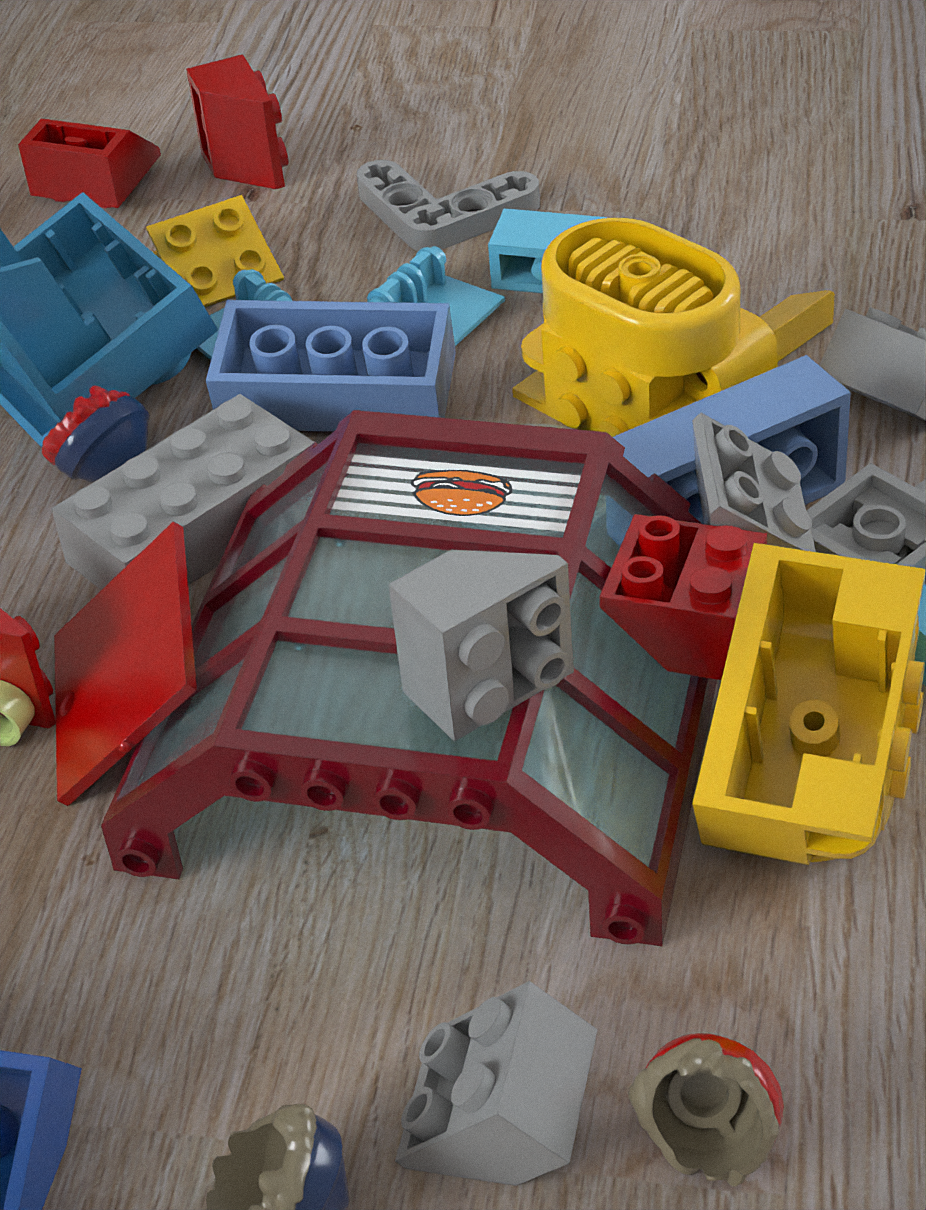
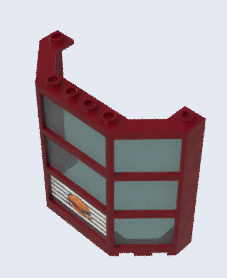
M353 410L339 422L337 429L319 444L314 442L286 466L282 475L268 486L263 484L250 495L192 623L197 690L137 744L102 821L101 828L113 870L126 872L137 877L156 876L179 880L183 871V865L174 830L223 796L238 797L253 802L269 801L307 806L323 811L338 810L385 816L393 820L408 819L454 825L469 830L501 831L512 833L588 890L590 937L610 939L616 943L627 945L639 943L662 947L717 680L668 672L599 607V596L634 514L651 517L667 516L678 521L702 524L689 513L691 503L657 474L654 473L647 477L623 457L625 447L607 432ZM449 550L559 555L568 563L574 672L564 677L552 688L542 690L504 712L494 722L482 725L454 742L402 690L388 584Z

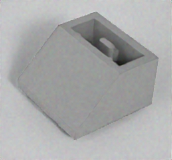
M869 307L866 316L845 308L819 366L846 389L926 422V329L920 327L917 332L902 325V321L872 307Z
M703 413L697 415L692 420L697 487L704 524L713 526L729 525L742 530L767 533V545L816 552L811 533L812 521L806 511L800 486L801 475L795 463L784 453L779 451L771 452L748 439L739 428L733 425L725 426Z
M449 550L388 584L402 690L454 742L482 725L494 722L504 712L540 691L552 688L564 677L574 672L568 563L559 555Z
M530 981L499 997L487 999L479 1007L448 1023L438 1024L429 1032L420 1048L419 1059L422 1064L413 1096L405 1106L401 1117V1125L404 1130L395 1162L410 1170L514 1186L569 1164L598 1029Z

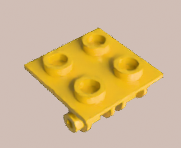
M242 195L146 226V230L156 248L152 252L193 287L204 307L236 297L233 279L241 270L253 269L258 271L266 283H277L284 280V276Z

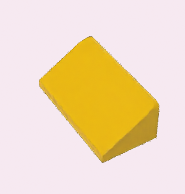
M824 290L790 295L760 316L772 329L777 339L778 361L833 323L835 297L833 291Z

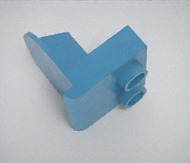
M84 192L75 197L14 247L0 228V405L41 448L43 440L50 430L63 420L67 412H73L75 399L79 396L89 398L91 395L89 389L92 386L96 385L107 391L127 392L130 396L136 398L149 386L163 383L176 376L186 366L191 352L218 331L217 326L193 287Z

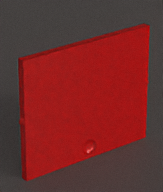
M174 521L54 635L57 801L66 806H69L197 690L184 530L181 525Z

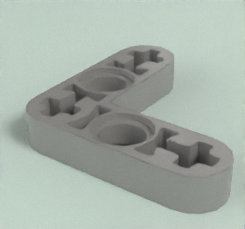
M374 160L367 162L357 170L356 175L361 201L409 247L416 251L423 247L431 248L433 246L442 250L495 229L504 208L537 211L540 207L539 180L535 175L524 171L504 173L439 199L434 198L400 165L393 161Z

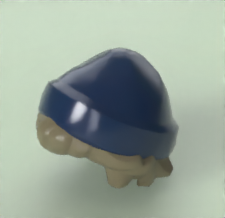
M306 1104L283 1105L268 1116L253 1122L247 1130L232 1132L228 1139V1147L231 1153L225 1156H217L213 1160L212 1168L215 1179L212 1190L207 1192L206 1210H346L350 1202L345 1163L342 1155L341 1136L334 1125L314 1114L313 1109Z

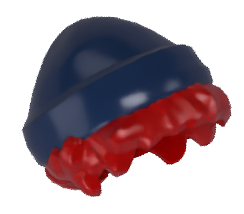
M96 385L89 389L91 394L89 398L79 396L75 399L73 412H67L63 420L50 430L44 438L42 454L45 459L52 465H56L69 478L73 480L82 479L92 483L147 450L148 423L150 415L143 404L127 392L107 391Z

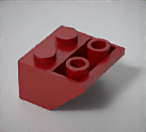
M243 54L187 68L201 154L214 177L271 189L285 187L282 167L288 166L289 160L283 139L277 137L276 124L282 123V113L276 95L274 93H267L265 81L260 70L253 71Z
M42 118L18 144L30 196L66 202L72 201L84 192L101 208H119L161 156L159 146L130 130Z
M634 514L600 593L599 607L668 672L722 680L753 544L767 545V533L742 530L729 525L713 526L678 521L667 516L651 517Z

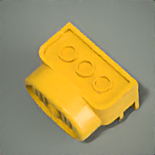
M630 218L590 220L560 233L550 242L543 254L541 273L544 323L531 331L522 340L521 354L524 362L537 371L514 386L512 393L514 398L554 418L567 427L577 430L607 432L614 437L777 368V339L772 329L763 319L740 308L741 288L738 274L733 266L721 255L642 220Z
M753 544L692 803L702 845L809 865L811 862L852 859L864 854L875 844L878 834L882 830L884 831L890 817L894 798H905L911 767V757L908 756L911 734H917L924 698V692H921L925 663L915 661V651L919 636L918 611L926 569L766 544Z

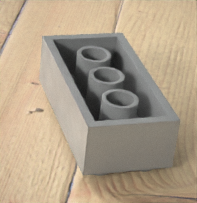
M239 394L52 507L51 510L65 562L102 590L174 521L181 525L184 530L188 585H190L219 565L250 495L263 484L268 486L282 475L286 466L310 447L314 441Z

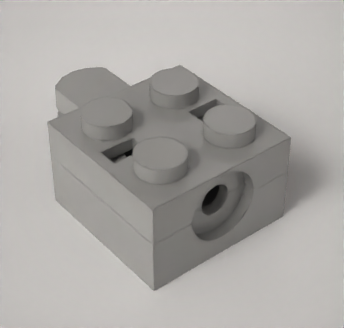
M869 463L806 510L812 521L811 533L815 550L818 553L926 569V479L914 487L876 465Z

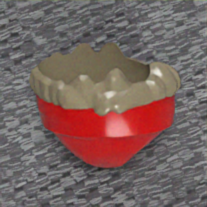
M695 1033L684 1035L668 1042L657 1051L646 1068L638 1073L628 1091L629 1100L636 1111L641 1127L648 1132L650 1138L661 1149L663 1156L672 1167L686 1175H693L702 1170L707 1181L726 1180L733 1187L742 1184L747 1175L755 1172L766 1161L782 1124L784 1110L780 1084L771 1068L753 1050L739 1042L718 1035Z

